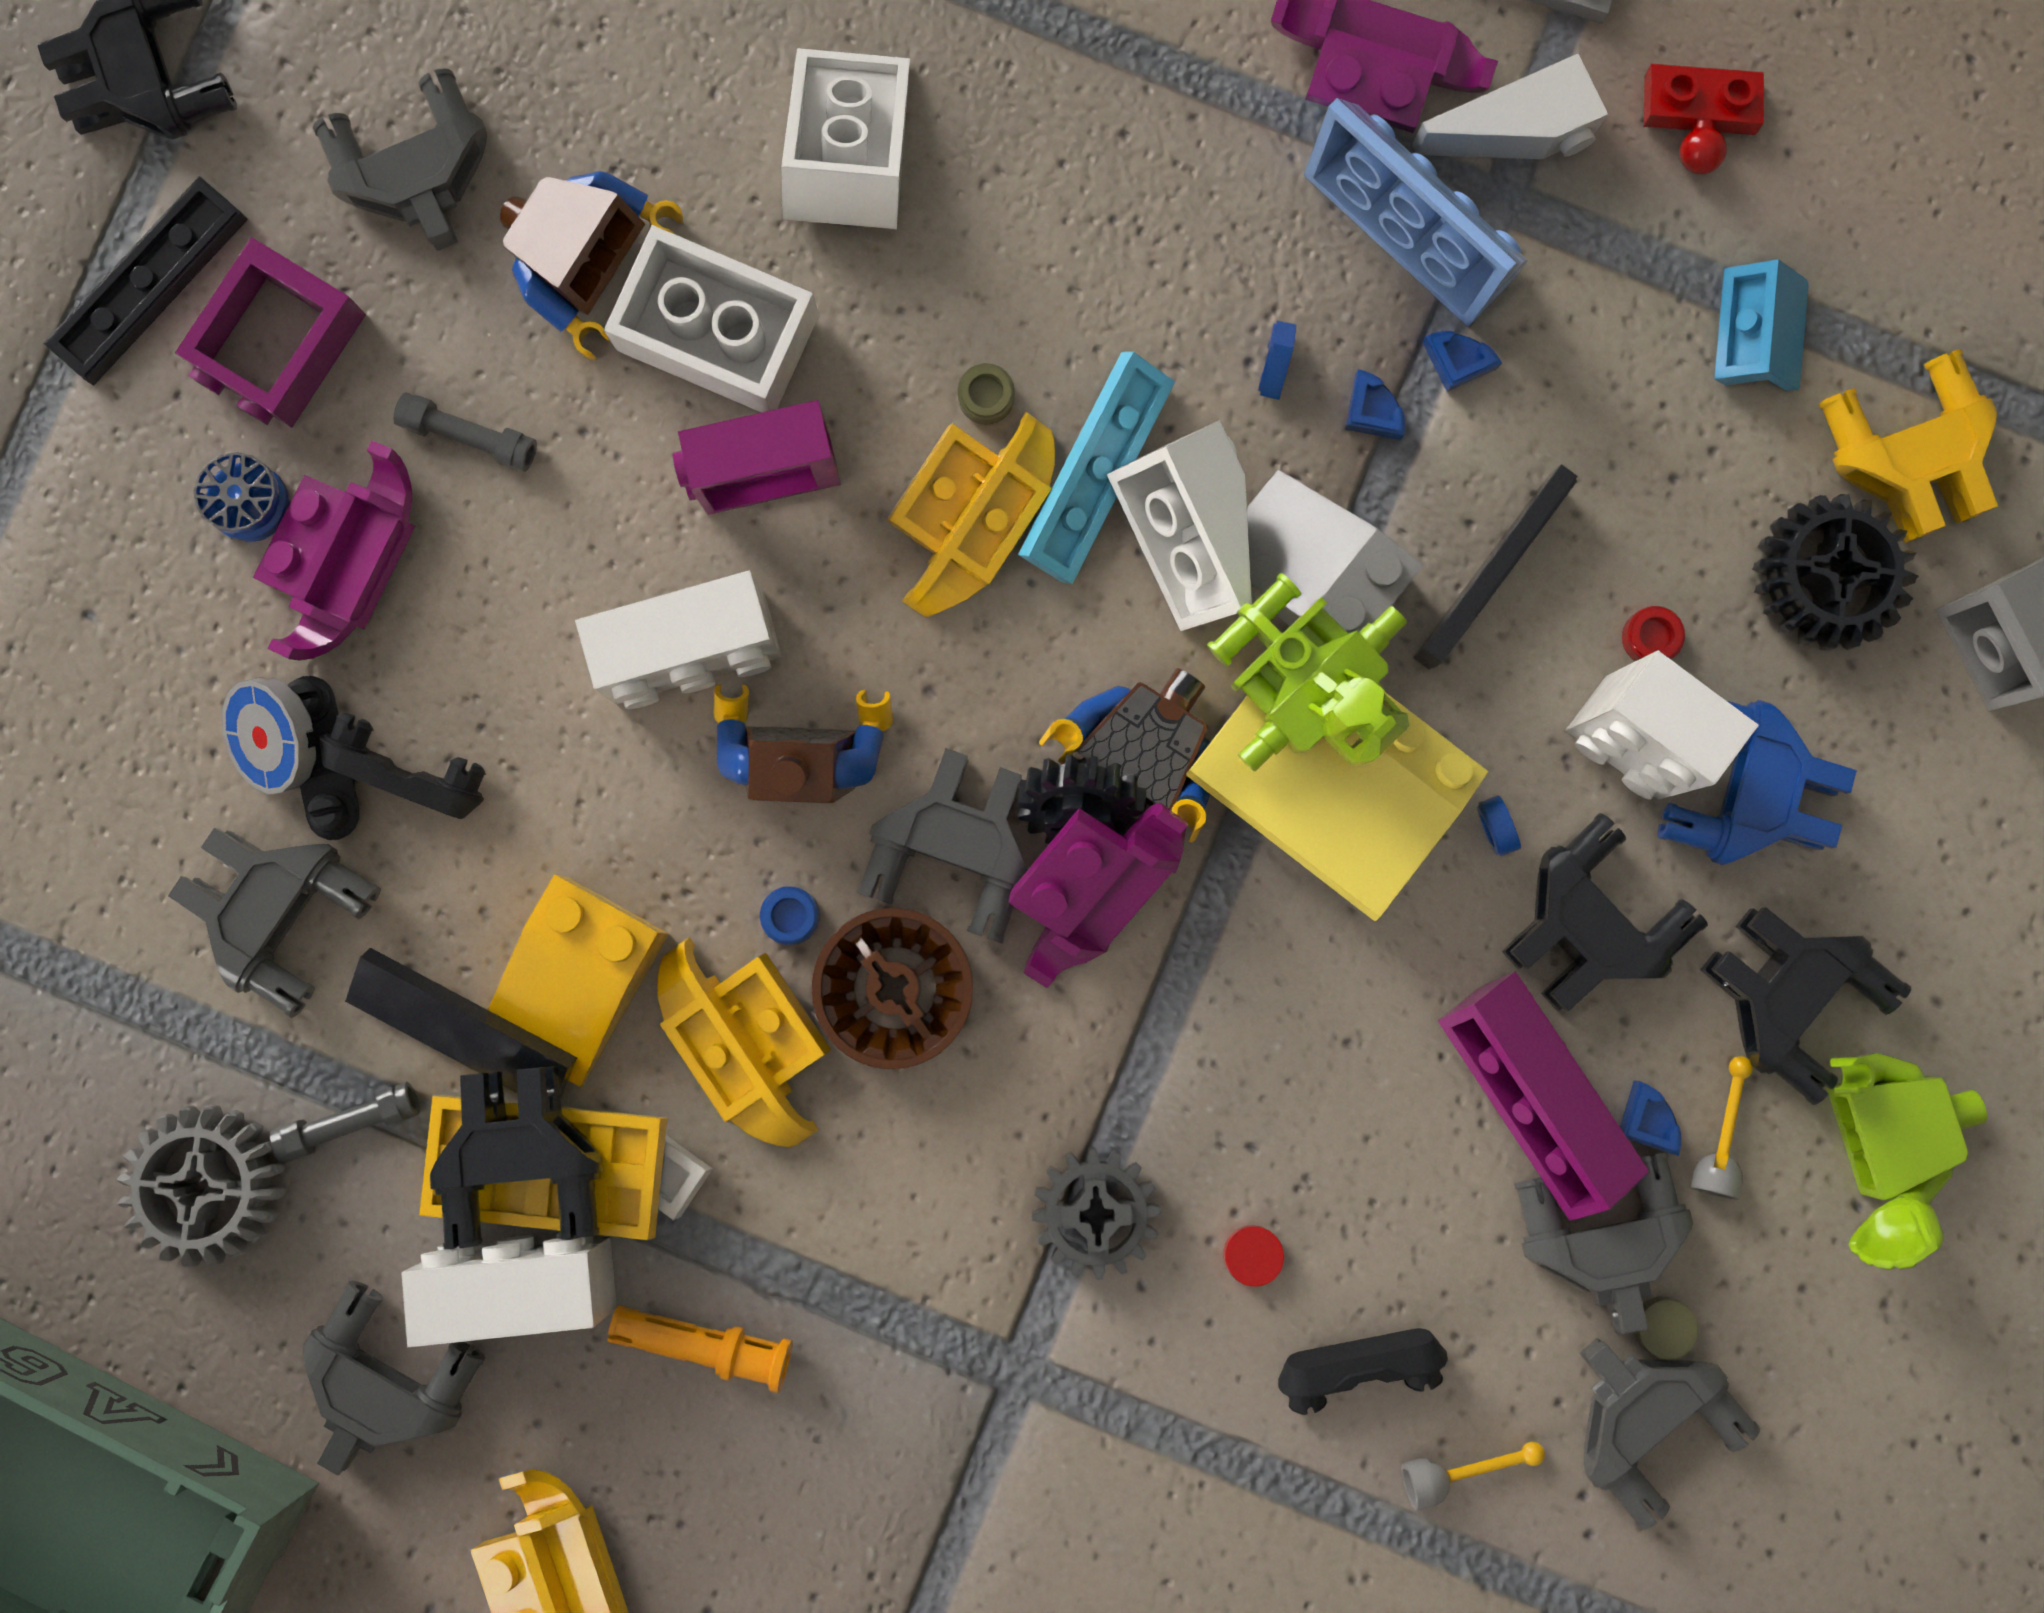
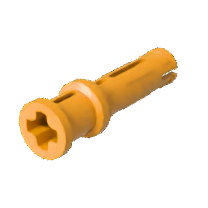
M618 1305L614 1311L607 1339L610 1344L633 1347L649 1353L715 1369V1374L719 1375L722 1380L730 1381L735 1376L767 1384L769 1391L777 1394L780 1393L783 1387L793 1349V1340L783 1338L778 1343L746 1335L745 1329L739 1326L728 1327L724 1332L660 1315L641 1312L623 1305Z

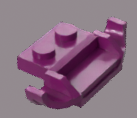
M1277 0L1271 18L1272 26L1281 34L1294 41L1321 50L1305 100L1329 107L1336 98L1359 105L1369 115L1375 114L1380 116L1391 127L1413 133L1417 127L1430 84L1460 92H1485L1490 88L1498 64L1497 60L1485 58L1480 54L1469 37L1450 22H1438L1371 0Z
M371 440L366 451L372 457L373 473L366 488L350 482L346 492L309 476H303L253 576L254 579L292 596L293 598L288 607L303 614L299 624L290 635L282 639L272 638L267 648L268 650L287 659L298 661L313 659L339 646L356 627L365 629L416 527L409 523L413 500L409 474L401 457L392 448Z
M1155 803L1146 809L1126 833L1121 836L1079 808L1010 891L1008 903L1046 927L1031 951L1024 974L1048 988L1062 971L1087 963L1106 953L1110 943L1170 874L1177 872L1184 851V840L1188 822L1162 803Z

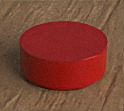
M1661 606L1646 607L1633 614L1625 623L1622 631L1623 647L1634 661L1657 650L1669 659H1672L1681 651L1685 641V629L1681 619L1670 609Z
M1248 1225L1237 1229L1229 1236L1224 1246L1223 1260L1228 1272L1238 1282L1247 1286L1258 1287L1272 1282L1279 1275L1284 1263V1251L1279 1239L1272 1232L1260 1226Z

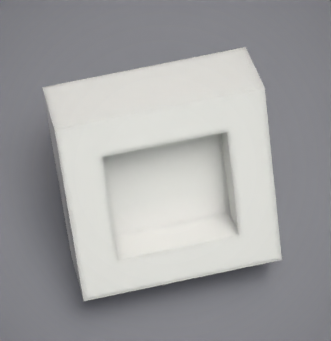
M667 1135L665 1138L658 1209L672 1220H675L682 1216L713 1168Z

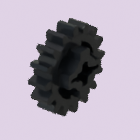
M1070 754L1066 755L1065 764L1059 765L1054 760L1047 758L1044 759L1043 770L1030 767L1027 771L1026 780H1021L1017 802V806H1019L1018 818L1020 821L1029 822L1027 831L1030 834L1046 833L1045 843L1050 844L1079 808L1123 836L1146 810L1147 791L1146 788L1137 787L1138 777L1135 774L1120 776L1121 765L1118 763H1113L1105 768L1099 766V760L1096 756H1091L1088 760H1079Z

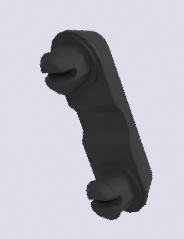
M302 676L293 680L287 686L300 697L310 715L313 731L306 733L308 738V748L315 746L316 760L310 778L300 786L306 818L311 830L317 836L327 840H340L351 834L360 819L355 779L332 771L322 765L320 736L332 733L337 720L336 716L339 715L336 698L331 686L325 680L315 676Z
M348 713L336 716L337 720L331 734L320 736L322 765L342 775L458 819H464L484 801V797L478 789L486 773L483 767L477 763L472 764L469 772L466 771L467 759L457 757L449 760L450 765L444 778L424 771L411 773L396 767L390 758L373 752L366 747L370 734L374 731L371 723L365 719H360L354 727L355 715Z
M1423 1328L1299 1351L1287 1358L1278 1378V1388L1289 1397V1408L1301 1415H1307V1410L1310 1407L1313 1408L1314 1413L1323 1409L1327 1404L1325 1395L1349 1391L1359 1383L1380 1380L1386 1383L1404 1380L1406 1386L1415 1391L1423 1392L1426 1384L1429 1385L1430 1390H1433L1443 1381V1375L1440 1370L1445 1367L1448 1361L1447 1351L1429 1330Z

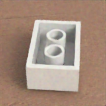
M651 225L604 328V332L618 352L762 413L778 408L819 317V312L812 292Z
M750 570L575 620L594 690L616 705L624 703L625 709H636L659 701V692L680 687L682 693H692L707 689L716 684L715 676L736 671L738 677L756 675L771 669V660L782 657L765 593Z
M1657 650L1605 676L1565 731L1577 739L1575 747L1584 756L1602 765L1607 761L1623 773L1622 782L1631 791L1648 800H1651L1653 796L1659 800L1715 785L1759 725Z
M557 1233L556 1239L543 1241L541 1245H534L532 1235L499 1239L497 1240V1245L483 1247L482 1251H475V1247H457L444 1250L443 1245L437 1247L438 1251L421 1254V1263L401 1272L407 1348L594 1328L617 1308L611 1237L593 1239V1236L580 1238L574 1236V1238L559 1239V1233Z

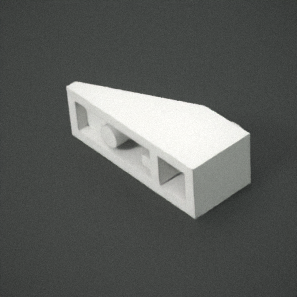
M1575 54L1423 122L1412 143V147L1415 153L1431 156L1544 159L1562 151L1563 156L1567 157L1582 151L1596 140L1594 134L1608 113L1579 54Z

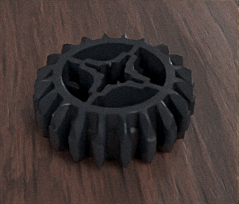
M1840 494L1834 497L1831 503L1826 495H1819L1809 500L1808 507L1805 504L1798 503L1787 510V518L1780 517L1772 522L1769 529L1773 536L1762 539L1757 547L1768 558L1755 562L1752 570L1767 576V581L1756 585L1754 593L1758 595L1770 594L1773 602L1766 605L1763 614L1767 616L1778 612L1782 614L1784 618L1779 624L1778 632L1785 634L1798 627V644L1806 646L1817 639L1820 650H1833L1837 648L1839 643L1843 649L1850 650L1859 647L1862 639L1867 642L1879 639L1884 633L1883 627H1892L1902 619L1897 609L1909 606L1910 602L1914 599L1902 587L1914 584L1919 577L1917 574L1905 570L1904 564L1913 560L1917 552L1910 550L1901 551L1898 542L1906 537L1907 530L1899 529L1892 533L1886 526L1890 522L1892 512L1884 511L1872 517V500L1863 499L1852 506L1849 494ZM1824 530L1823 542L1817 545L1816 555H1812L1804 560L1797 559L1799 548L1805 537L1811 531ZM1857 545L1864 552L1866 558L1863 555H1861L1860 551L1857 548ZM1830 564V569H1831V571H1829V568H1823V567H1825V566H1827V565ZM1838 574H1840V577H1846V578L1843 579V580H1841V581H1839V575H1838ZM1800 585L1809 590L1813 603L1805 595ZM1865 585L1871 586L1869 597L1862 609L1855 616H1845L1846 604L1852 602L1854 590Z

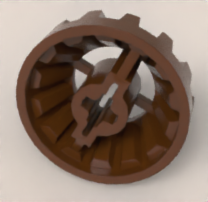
M876 909L852 918L842 925L826 942L819 954L813 972L812 1000L821 1028L830 1041L845 1055L870 1067L903 1069L922 1064L934 1058L945 1050L958 1036L968 1018L972 1005V971L959 941L936 920L909 909ZM891 947L906 948L919 954L925 961L912 969L909 965L901 962H889L881 950ZM876 963L879 964L885 973H889L893 978L904 975L908 979L909 984L904 987L903 993L907 998L905 1002L912 1010V1014L903 1003L900 1004L896 999L892 998L884 1001L881 998L879 992L885 988V983L882 980L883 975L877 968ZM863 965L869 973L866 982V996L869 1002L859 1007L855 995V981L858 971ZM931 968L935 978L936 992L933 1004L926 1014L918 1003L921 994L919 976ZM873 1009L887 1015H899L907 1027L899 1029L882 1027L872 1022L865 1015Z

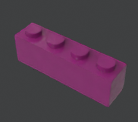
M1516 971L1479 987L1438 1020V1023L1569 1221L1610 1210L1649 1173V1170L1633 1148L1631 1142L1627 1139Z

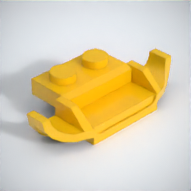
M1025 412L1016 433L1007 447L1001 449L998 455H996L956 425L951 424L946 428L886 520V522L932 553L927 562L928 568L916 585L906 594L902 600L903 603L922 616L929 617L969 599L986 585H990L1052 489L1050 484L1055 466V445L1051 429Z
M690 937L686 938L662 957L659 966L657 993L664 1020L660 1023V1026L724 1122L730 1120L748 1135L766 1143L783 1147L797 1146L819 1131L813 1120L808 1121L802 1118L791 1106L785 1096L793 1091L786 1081L831 1051V1048L767 953L758 956L720 983L716 975L709 978L705 977L693 954L695 944Z
M530 1469L499 1478L502 1490L510 1489L520 1496L527 1517L514 1525L516 1532L486 1540L470 1550L491 1613H629L593 1506L584 1507L570 1487L559 1478L545 1471Z

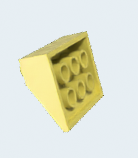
M1385 692L1402 712L1407 713L1409 727L1374 761L1363 765H1350L1322 737L1310 750L1304 753H1295L1286 745L1277 755L1273 754L1257 771L1253 772L1239 758L1238 754L1256 737L1255 733L1265 724L1263 720L1266 714L1247 695L1189 769L1186 776L1373 921H1377L1462 812L1489 771ZM1354 731L1345 740L1352 746L1360 736Z

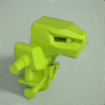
M1280 573L1276 577L1277 581L1252 605L1245 603L1237 610L1239 618L1218 639L1207 644L1212 654L1227 667L1232 663L1231 659L1254 636L1268 648L1231 684V687L1236 692L1241 688L1266 714L1263 720L1265 724L1255 733L1256 737L1238 756L1255 772L1273 754L1277 755L1286 745L1295 753H1304L1310 750L1323 737L1350 765H1363L1372 762L1409 727L1407 713L1402 712L1385 694L1384 687L1378 683L1388 673V664L1380 654L1390 645L1389 641L1407 624V621L1398 610L1389 606L1372 624L1368 623L1359 632L1356 630L1348 633L1323 608L1327 602L1320 597L1282 634L1270 621L1293 598L1298 599L1302 594L1287 576ZM1355 731L1360 738L1350 746L1345 739Z

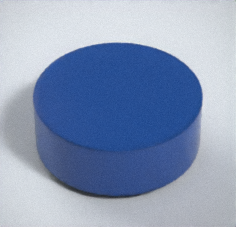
M1496 795L1479 802L1477 812L1494 852L1497 855L1504 856L1521 849L1518 833L1502 798Z
M786 886L774 890L765 898L760 909V923L764 932L773 941L784 945H796L805 942L815 933L820 921V911L816 900L807 891L797 887Z

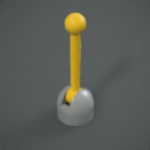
M1736 1056L1729 1062V1072L1733 1077L1717 1153L1706 1155L1698 1161L1690 1187L1696 1191L1739 1200L1743 1173L1739 1164L1729 1156L1744 1080L1753 1072L1750 1060L1744 1056Z
M1531 1441L1527 1442L1521 1451L1450 1470H1445L1440 1463L1431 1458H1418L1401 1463L1403 1484L1413 1509L1419 1511L1434 1507L1443 1502L1450 1492L1451 1482L1521 1463L1538 1466L1545 1459V1450L1541 1444Z

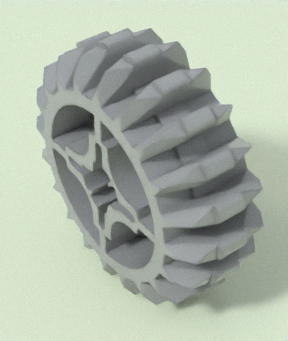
M212 1104L206 1105L202 1112L194 1105L182 1107L178 1113V1118L173 1114H165L157 1118V1130L152 1128L142 1130L137 1137L143 1149H131L123 1155L127 1162L135 1167L134 1171L121 1173L116 1179L122 1185L131 1186V1195L120 1198L116 1205L121 1208L133 1206L136 1215L127 1221L124 1228L135 1230L144 1227L146 1230L139 1247L149 1249L161 1243L159 1260L169 1262L180 1255L182 1266L191 1268L199 1265L202 1259L208 1266H215L224 1262L226 1254L232 1258L242 1256L247 1252L246 1241L251 1243L261 1241L266 1236V1232L260 1222H273L280 1215L268 1203V1200L282 1198L286 1192L283 1187L272 1185L271 1177L283 1173L286 1166L282 1163L269 1165L266 1156L274 1153L270 1141L262 1144L256 1142L262 1133L263 1125L252 1123L242 1128L244 1122L243 1112L239 1110L229 1111L223 1117L220 1105ZM194 1137L193 1151L186 1152L183 1167L179 1171L165 1172L173 1153L184 1142ZM226 1151L236 1162L240 1176L229 1170L226 1164ZM203 1175L200 1181L207 1180L208 1187L221 1188V1190L201 1196L205 1189L198 1191L195 1183H185L182 1181ZM165 1196L174 1201L177 1207L178 1218L170 1210ZM233 1198L240 1199L238 1208L231 1220L218 1232L210 1233L211 1219L218 1217L221 1203Z

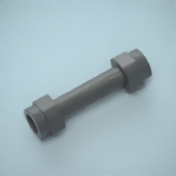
M405 392L400 396L394 410L393 421L395 425L423 437L430 431L491 453L500 465L526 472L534 460L537 450L536 439L525 436L523 433L510 428H505L500 433L437 410V405L432 400Z
M404 1082L376 1092L375 1100L308 1124L303 1119L281 1126L270 1132L272 1150L278 1161L284 1164L315 1153V1146L377 1123L384 1121L389 1126L410 1119L420 1113L419 1101L415 1090L409 1082Z

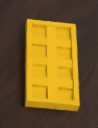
M432 1096L419 1216L443 1218L441 1195H435L434 1189L430 1188V1173L438 1157L462 1125L461 1097ZM505 1102L506 1120L519 1119L518 1103ZM561 1107L562 1114L592 1143L603 1160L604 1172L600 1173L599 1179L594 1180L599 1235L640 1240L655 1238L667 1118ZM550 1178L484 1184V1189L478 1190L481 1222L560 1231L557 1184H551Z

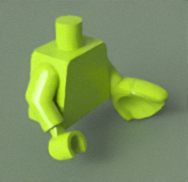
M1872 1053L1860 1057L1830 1059L1831 1067H1841L1843 1082L1842 1084H1836L1833 1089L1826 1088L1861 1195L1880 1200L1891 1198L1888 1203L1875 1209L1856 1230L1848 1242L1849 1249L1854 1255H1858L1861 1261L1870 1266L1875 1265L1880 1269L1892 1271L1895 1268L1900 1270L1914 1268L1918 1262L1942 1246L1944 1239L1943 1229L1930 1203L1953 1177V1167L1967 1160L1968 1150L1961 1130L1986 1123L1987 1110L1981 1096L1973 1089L1950 1096L1947 1085L1942 1077L1924 1076L1923 1071L1918 1065L1880 1053Z

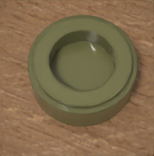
M982 363L969 368L962 375L958 384V402L962 412L973 422L984 425L997 423L1003 420L1013 408L1015 400L1014 383L1010 375L1000 366Z
M1655 1297L1643 1303L1648 1329L1634 1332L1640 1346L1652 1355L1664 1360H1675L1687 1355L1695 1346L1698 1338V1323L1693 1312L1686 1305L1669 1297Z

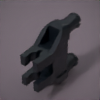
M96 0L80 28L37 44L43 65L49 71L55 69L58 79L64 85L93 76L97 78L94 81L54 96L60 117L66 122L72 120L75 130L80 135L127 122L168 139H177L187 135V131L191 129L192 123L229 110H237L236 100L233 97L230 98V96L234 95L226 77L221 72L213 77L174 89L154 32V27L157 25L156 20L192 7H200L203 5L202 0Z
M1602 813L1595 816L1594 820L1565 848L1558 845L1557 847H1551L1543 854L1537 879L1534 921L1502 951L1517 969H1521L1523 966L1529 969L1556 943L1563 949L1573 962L1541 993L1557 1011H1560L1562 1008L1565 1011H1570L1604 979L1666 978L1672 972L1671 966L1673 961L1671 958L1699 931H1703L1708 926L1707 921L1701 914H1698L1696 917L1692 915L1697 909L1684 899H1679L1675 906L1645 934L1638 931L1591 881L1590 872L1619 844L1622 845L1626 841V836L1620 828H1617L1615 831L1609 830L1615 823Z
M1764 907L1759 911L1752 908L1747 911L1735 927L1770 956L1759 972L1756 973L1730 951L1725 952L1723 955L1719 952H1714L1700 970L1735 999L1741 1039L1751 1065L1760 1073H1777L1801 1093L1811 1105H1816L1829 1095L1823 1087L1827 1086L1829 1089H1833L1838 1082V1077L1826 1070L1799 1047L1801 1035L1844 983L1848 982L1885 1015L1899 1008L1902 1002L1896 997L1899 995L1902 998H1907L1911 992V986L1906 982H1902L1872 957V944L1864 936L1804 938L1768 908Z
M557 1066L517 1070L519 1119L506 1120L502 1072L460 1075L462 1125L442 1151L430 1173V1188L434 1189L435 1195H441L444 1232L443 1249L484 1245L481 1235L478 1190L484 1189V1184L550 1178L551 1184H557L561 1231L559 1232V1239L599 1235L594 1180L599 1179L600 1173L604 1172L603 1160L592 1143L562 1114Z

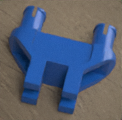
M1757 700L1755 703L1751 702L1744 706L1727 701L1759 726L1735 757L1720 814L1717 817L1679 807L1677 804L1670 802L1664 808L1661 819L1670 822H1667L1666 825L1659 824L1658 838L1706 850L1707 857L1712 862L1720 865L1734 862L1779 840L1816 850H1823L1824 846L1837 848L1842 825L1798 812L1803 789L1829 796H1838L1839 792L1851 793L1857 770L1813 757L1789 720L1773 704Z

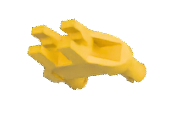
M1962 349L1954 350L1949 355L1947 353L1924 364L1944 410L1939 413L1940 417L1881 438L1880 434L1873 435L1858 400L1856 388L1843 392V395L1841 393L1833 395L1818 404L1824 413L1838 448L1833 453L1835 458L1832 459L1837 473L1852 485L1887 503L1898 530H1907L1906 537L1903 539L1904 543L1926 536L1932 531L1946 526L1931 484L1936 482L1956 524L1998 507L1982 464L1994 431L1997 410L1992 398L1987 399L1985 394L1979 395L1963 358L1964 353Z

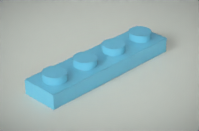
M1121 352L1018 553L1019 556L1062 583L1073 584L1117 498L1106 474L1136 460L1175 384L1174 380L1135 352Z

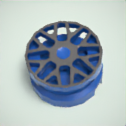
M239 452L222 454L208 462L198 474L193 490L195 506L204 520L231 539L243 540L247 543L262 541L274 534L290 504L288 489L280 476L253 455ZM236 458H240L241 463L235 464ZM229 459L226 467L220 464L224 460ZM214 466H218L221 470L214 476L210 470ZM208 475L210 481L203 483L204 478ZM208 488L206 495L200 493L201 489Z

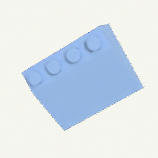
M1336 98L1329 105L1304 176L1467 327H1470L1515 280L1528 262L1521 255L1520 246L1508 233L1502 230L1495 231L1479 216L1477 206L1468 196L1459 191L1453 192L1437 177V172L1428 159L1418 153L1411 154L1395 139L1393 129L1383 118L1375 114L1369 115L1359 105Z

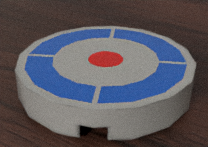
M263 677L237 682L227 693L222 708V733L228 754L236 769L253 788L266 794L282 793L299 788L310 778L316 760L315 746L308 748V738L306 733L313 731L311 718L300 697L283 681L275 678L266 680Z

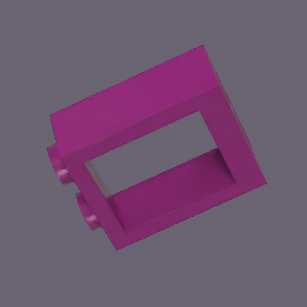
M251 237L175 351V354L193 366L188 376L219 396L226 387L241 396L236 406L260 422L268 425L271 419L275 417L293 428L365 318L366 313L343 292ZM266 280L320 312L317 320L269 393L213 360Z
M819 400L678 431L682 451L672 453L680 487L686 488L690 501L696 499L699 501L707 515L841 485L829 429Z

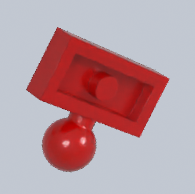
M1651 64L1644 76L1643 127L1691 130L1683 139L1679 151L1681 163L1691 173L1699 175L1708 174L1715 171L1723 163L1727 153V144L1721 133L1756 135L1764 124V72Z

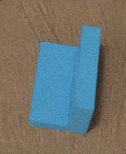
M1779 259L1724 268L1715 380L1724 385L1769 380L1785 391L1799 390L1809 288L1808 280Z

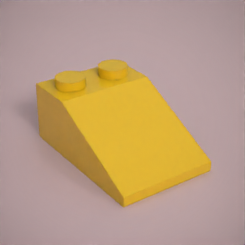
M554 874L522 930L488 1010L577 1057L568 1081L583 1087L670 933L572 878Z

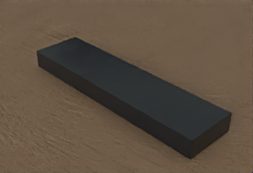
M199 176L43 344L85 381L94 386L244 225L248 218Z
M1561 464L1545 479L1413 658L1427 669H1434L1445 661L1577 483L1576 478L1578 476Z
M369 948L359 958L345 1002L478 1073L502 1072L503 1086L517 1094L518 1069L557 1066L561 1098L577 1057L372 948Z

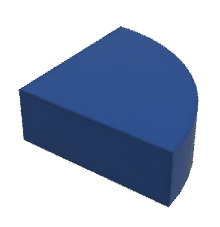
M1278 320L1276 324H1273L1267 347L1269 350L1258 387L1260 396L1280 399L1294 349L1295 324Z
M1452 331L1432 333L1427 335L1422 341L1446 392L1498 369L1502 364L1498 355L1489 345L1484 342L1479 343L1467 336L1455 334Z
M1358 369L1354 377L1345 430L1401 440L1405 433V418L1401 406L1399 407L1397 400L1379 377Z
M1634 1080L1620 1124L1621 1130L1628 1140L1679 1156L1681 1131L1670 1106L1662 1094L1655 1088L1641 1081Z

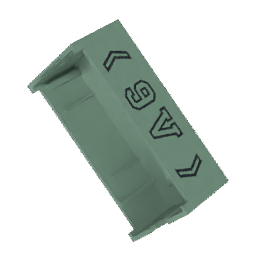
M0 1318V1613H248L273 1563L282 1557L319 1482ZM220 1557L225 1562L205 1601L202 1602L198 1598Z

